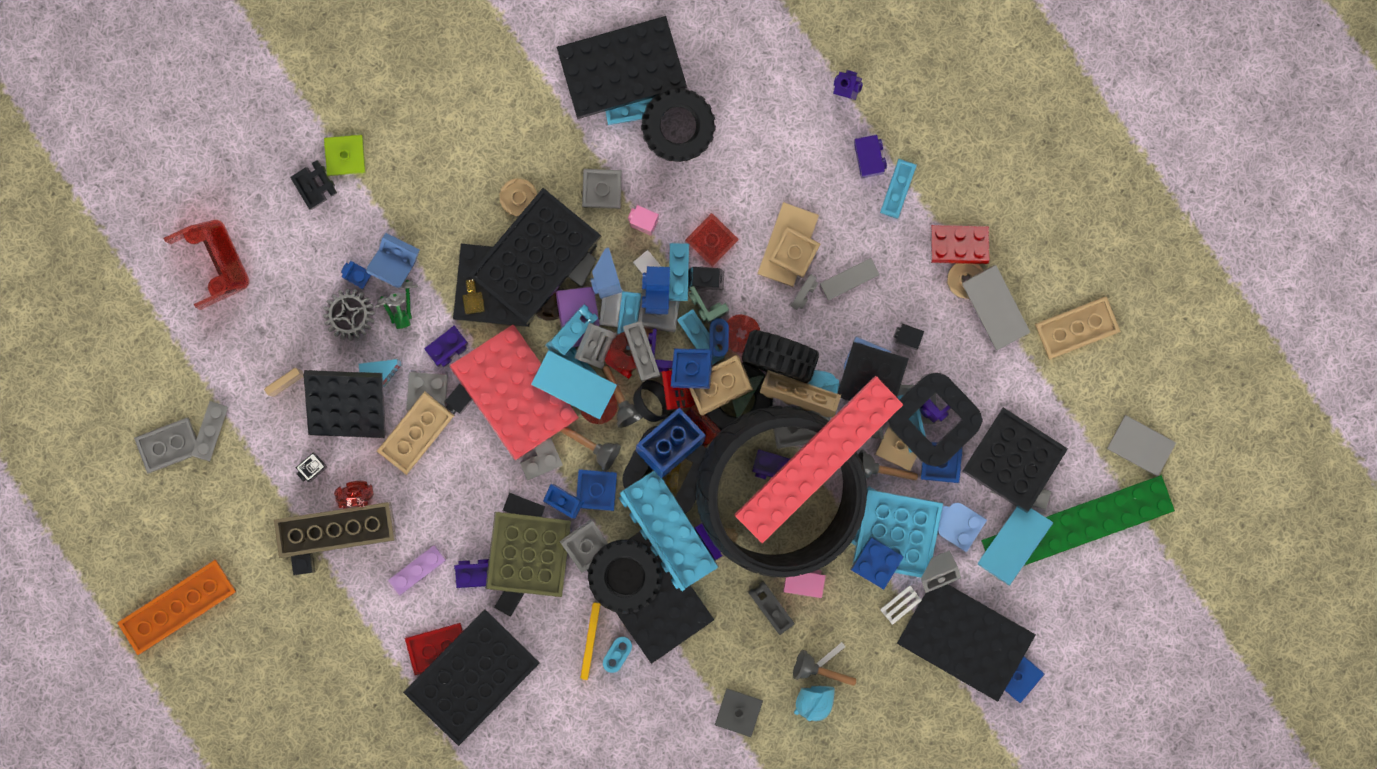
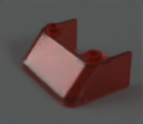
M220 220L190 225L163 238L170 245L184 238L188 243L194 245L204 242L219 276L211 279L208 283V290L211 296L195 303V308L202 310L245 290L249 286L248 274L224 223Z

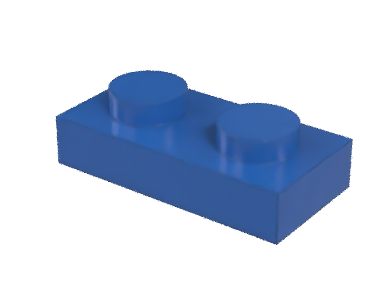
M550 484L543 502L573 519H576L584 502L555 484Z

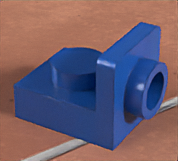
M350 261L349 264L346 263L341 270L343 279L363 290L372 276L366 272L365 268L353 261Z

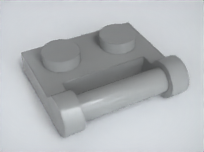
M589 322L574 358L603 369L605 365L603 363L613 339H616L617 333Z

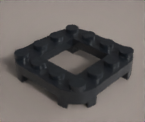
M929 373L922 376L900 399L903 406L888 420V426L921 462L930 466H940L949 461L979 431L983 419L977 406L948 376L942 373ZM937 393L958 415L961 421L934 446L909 418Z
M657 426L649 428L643 434L640 441L643 438H645L650 432H652ZM702 445L685 458L693 462L675 497L685 514L691 510L696 501L698 469L707 450ZM636 449L623 473L622 482L625 489L643 478L649 466L636 452Z

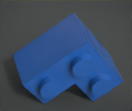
M647 266V271L643 272L642 289H646V296H642V308H645V314H668L670 267Z

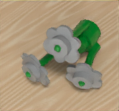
M406 280L400 287L405 288L406 294L393 293L389 297L387 295L381 296L377 300L378 304L375 305V308L384 305L390 316L391 323H395L396 329H403L411 325L410 288H417L418 285L413 284V281ZM405 301H406V312H405V310H401V308H400V305L402 304V302H405ZM391 305L396 306L397 309L394 315L389 308Z

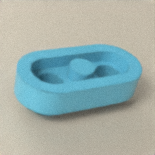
M618 637L604 657L603 667L607 672L615 673L619 671L631 652L632 643L627 637ZM622 642L626 644V649L624 650L619 648V644ZM614 659L616 665L610 666L609 660Z

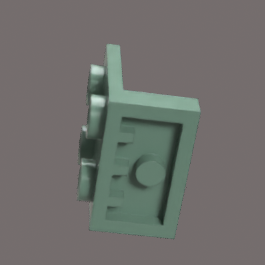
M690 287L689 297L694 305L698 304L700 308L698 313L703 322L707 321L710 324L713 320L729 313L726 303L723 305L717 303L708 312L695 287Z

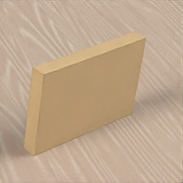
M738 355L712 367L710 389L689 388L700 415H704L753 391Z

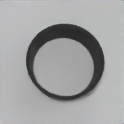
M647 380L634 392V406L644 419L650 422H658L670 416L673 410H667L664 386L659 382ZM642 389L652 392L659 399L662 406L661 416L654 414L646 407L641 395Z

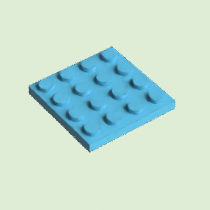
M867 489L866 508L859 528L852 565L871 536L904 556L895 573L921 578L933 557L943 503Z

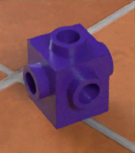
M846 70V73L839 71V75L834 79L835 88L833 94L856 100L858 93L862 90V78L857 77V72Z

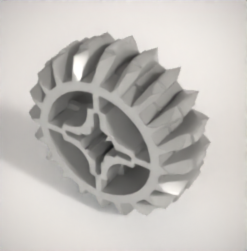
M346 289V295L339 290L338 294L340 297L332 294L334 301H326L331 305L330 308L324 307V310L329 311V314H323L324 318H329L324 324H331L328 331L332 332L336 329L334 336L337 337L341 333L342 340L348 335V340L352 341L353 334L356 339H359V332L366 335L367 333L363 329L366 327L371 330L372 328L367 324L368 321L371 323L375 321L369 318V315H375L374 311H369L374 305H367L370 298L363 299V292L357 296L358 292L356 289L353 290L352 295L350 294V289ZM347 299L359 301L362 307L351 308ZM341 302L342 311L334 317L335 308ZM347 309L350 312H354V314L351 315L353 316L351 320L347 317H344V315L347 314L345 313ZM364 312L363 321L357 327L356 317ZM347 321L352 330H343L336 323Z

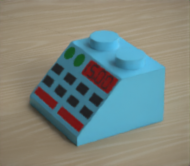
M398 359L359 364V372L382 373L383 387H385L402 365Z

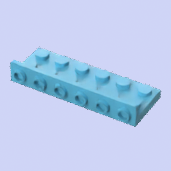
M655 471L620 492L621 497L619 499L624 507L628 506L631 510L630 517L635 524L639 523L641 526L640 532L644 539L650 540L652 552L656 556L659 555L662 559L661 566L666 573L670 572L672 575L671 581L676 589L685 590L688 586L719 567L664 479H661Z

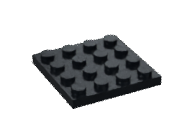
M461 243L453 320L529 327L530 322L527 325L469 276L491 250L492 246Z
M304 370L308 435L385 438L382 373Z
M1003 407L962 472L1028 513L1068 448Z

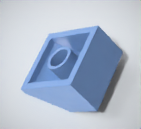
M605 248L592 271L594 278L590 279L594 293L599 294L600 299L622 293L610 249Z

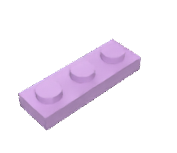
M434 545L388 581L400 596L445 562L446 559Z

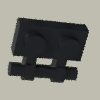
M318 160L312 163L314 171L311 172L308 167H305L290 177L309 210H313L327 200L324 195L326 191H328L331 197L337 194L334 182L330 181L325 173V167L321 166ZM318 176L324 184L321 187H319L317 181L315 180V178Z

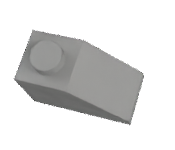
M950 550L932 557L921 577L925 593L961 579L958 566Z

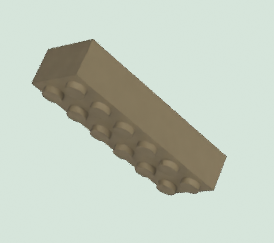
M391 502L274 519L279 558L397 540Z

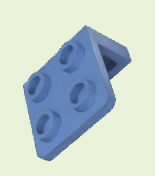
M385 233L379 250L368 265L366 272L400 288L414 267L420 250Z

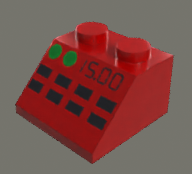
M672 370L662 371L667 410L697 407L689 388L671 387Z

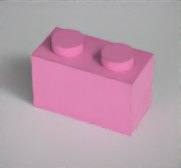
M637 205L636 209L632 208L628 221H630V227L652 236L659 220V214Z
M816 570L808 574H800V576L785 577L783 592L822 598L826 575H822L821 570Z

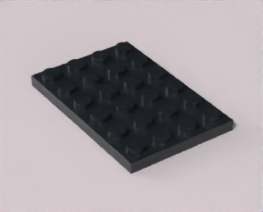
M666 16L556 47L577 119L654 98L670 89L687 88Z
M542 188L469 276L528 325L602 236L546 189Z
M640 531L629 538V540L640 542L648 548L652 546L650 540H645ZM658 555L657 558H658L659 563H660V566H661V562H663V561H662V559L660 558V556ZM620 558L614 561L607 571L608 584L616 593L623 595L632 594L642 585L643 570L633 559ZM662 566V582L655 599L640 611L628 614L616 613L651 664L714 621V618L692 586H688L683 591L680 588L676 589L671 581L672 575L670 572L666 573Z
M946 584L925 593L897 644L998 702L1036 634Z
M484 609L403 693L459 746L540 662Z

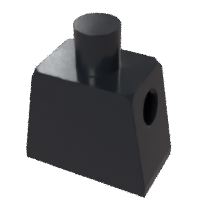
M692 267L688 269V288L694 286L695 289L723 290L725 271L720 268Z

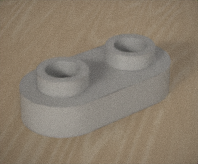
M810 274L791 307L796 310L799 307L803 309L808 301L805 298L809 291L813 293L818 285L816 282L817 277Z

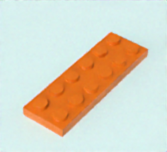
M214 560L117 624L136 654L140 655L235 594L236 590L217 560Z

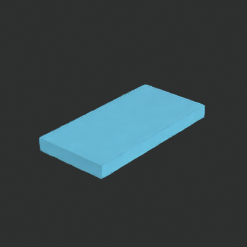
M548 350L531 385L598 419L601 418L617 387V384Z
M1016 507L977 565L1010 586L1053 525V522L1032 508L1026 513Z

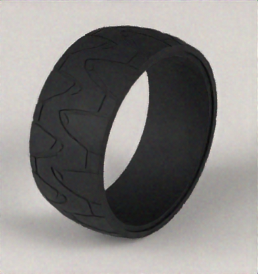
M788 406L765 407L736 418L722 429L708 446L701 460L696 479L698 513L713 544L732 562L746 570L763 576L795 577L800 576V574L811 573L828 565L851 544L861 526L867 501L865 471L857 451L841 466L843 490L841 502L834 519L816 540L801 549L784 554H762L747 550L728 537L718 511V488L722 473L732 455L746 441L762 432L781 427H798L818 433L829 422L827 419L800 408Z

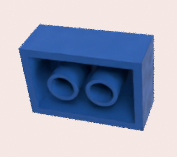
M678 408L636 445V452L662 479L704 442L706 435Z

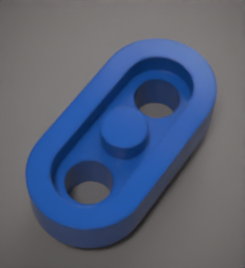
M718 318L710 324L709 349L713 350V356L723 357L727 354L729 348V325L724 319ZM717 325H721L723 327V330L721 332L716 331L715 328ZM717 344L722 345L723 349L721 351L715 349Z

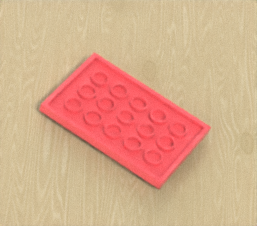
M511 325L452 363L450 368L516 461L578 420L579 417L570 404L531 385L541 363L515 325Z

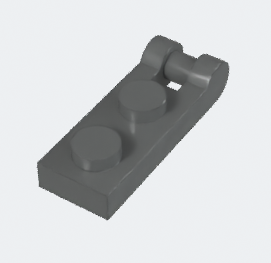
M762 580L758 583V587L754 590L750 589L748 593L777 633L781 635L795 623ZM762 592H765L767 597H765L763 600H760L758 595H760Z

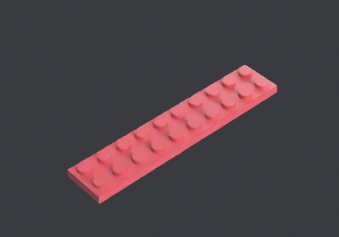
M875 376L734 515L763 544L903 404Z

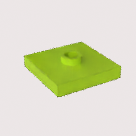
M363 135L324 138L327 176L366 173Z

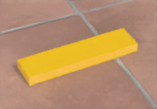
M597 602L592 604L580 676L583 680H588L601 606Z

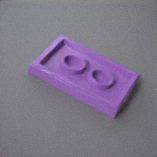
M593 287L556 291L561 328L583 304L588 307L592 314L595 313L598 316ZM583 315L579 318L583 323L587 320ZM599 318L593 324L600 326ZM584 334L577 340V342L572 347L580 346Z

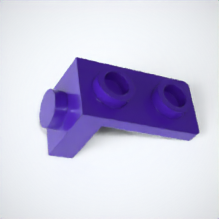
M653 329V333H649L648 336L654 358L657 329ZM655 360L659 372L672 370L673 361Z
M929 399L920 407V412L925 418H929L935 423L938 419L942 422L949 415L948 411L951 408L947 405L940 411Z

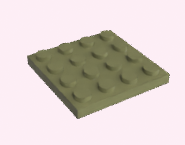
M494 512L485 589L562 597L567 552L559 541L570 534L571 521Z

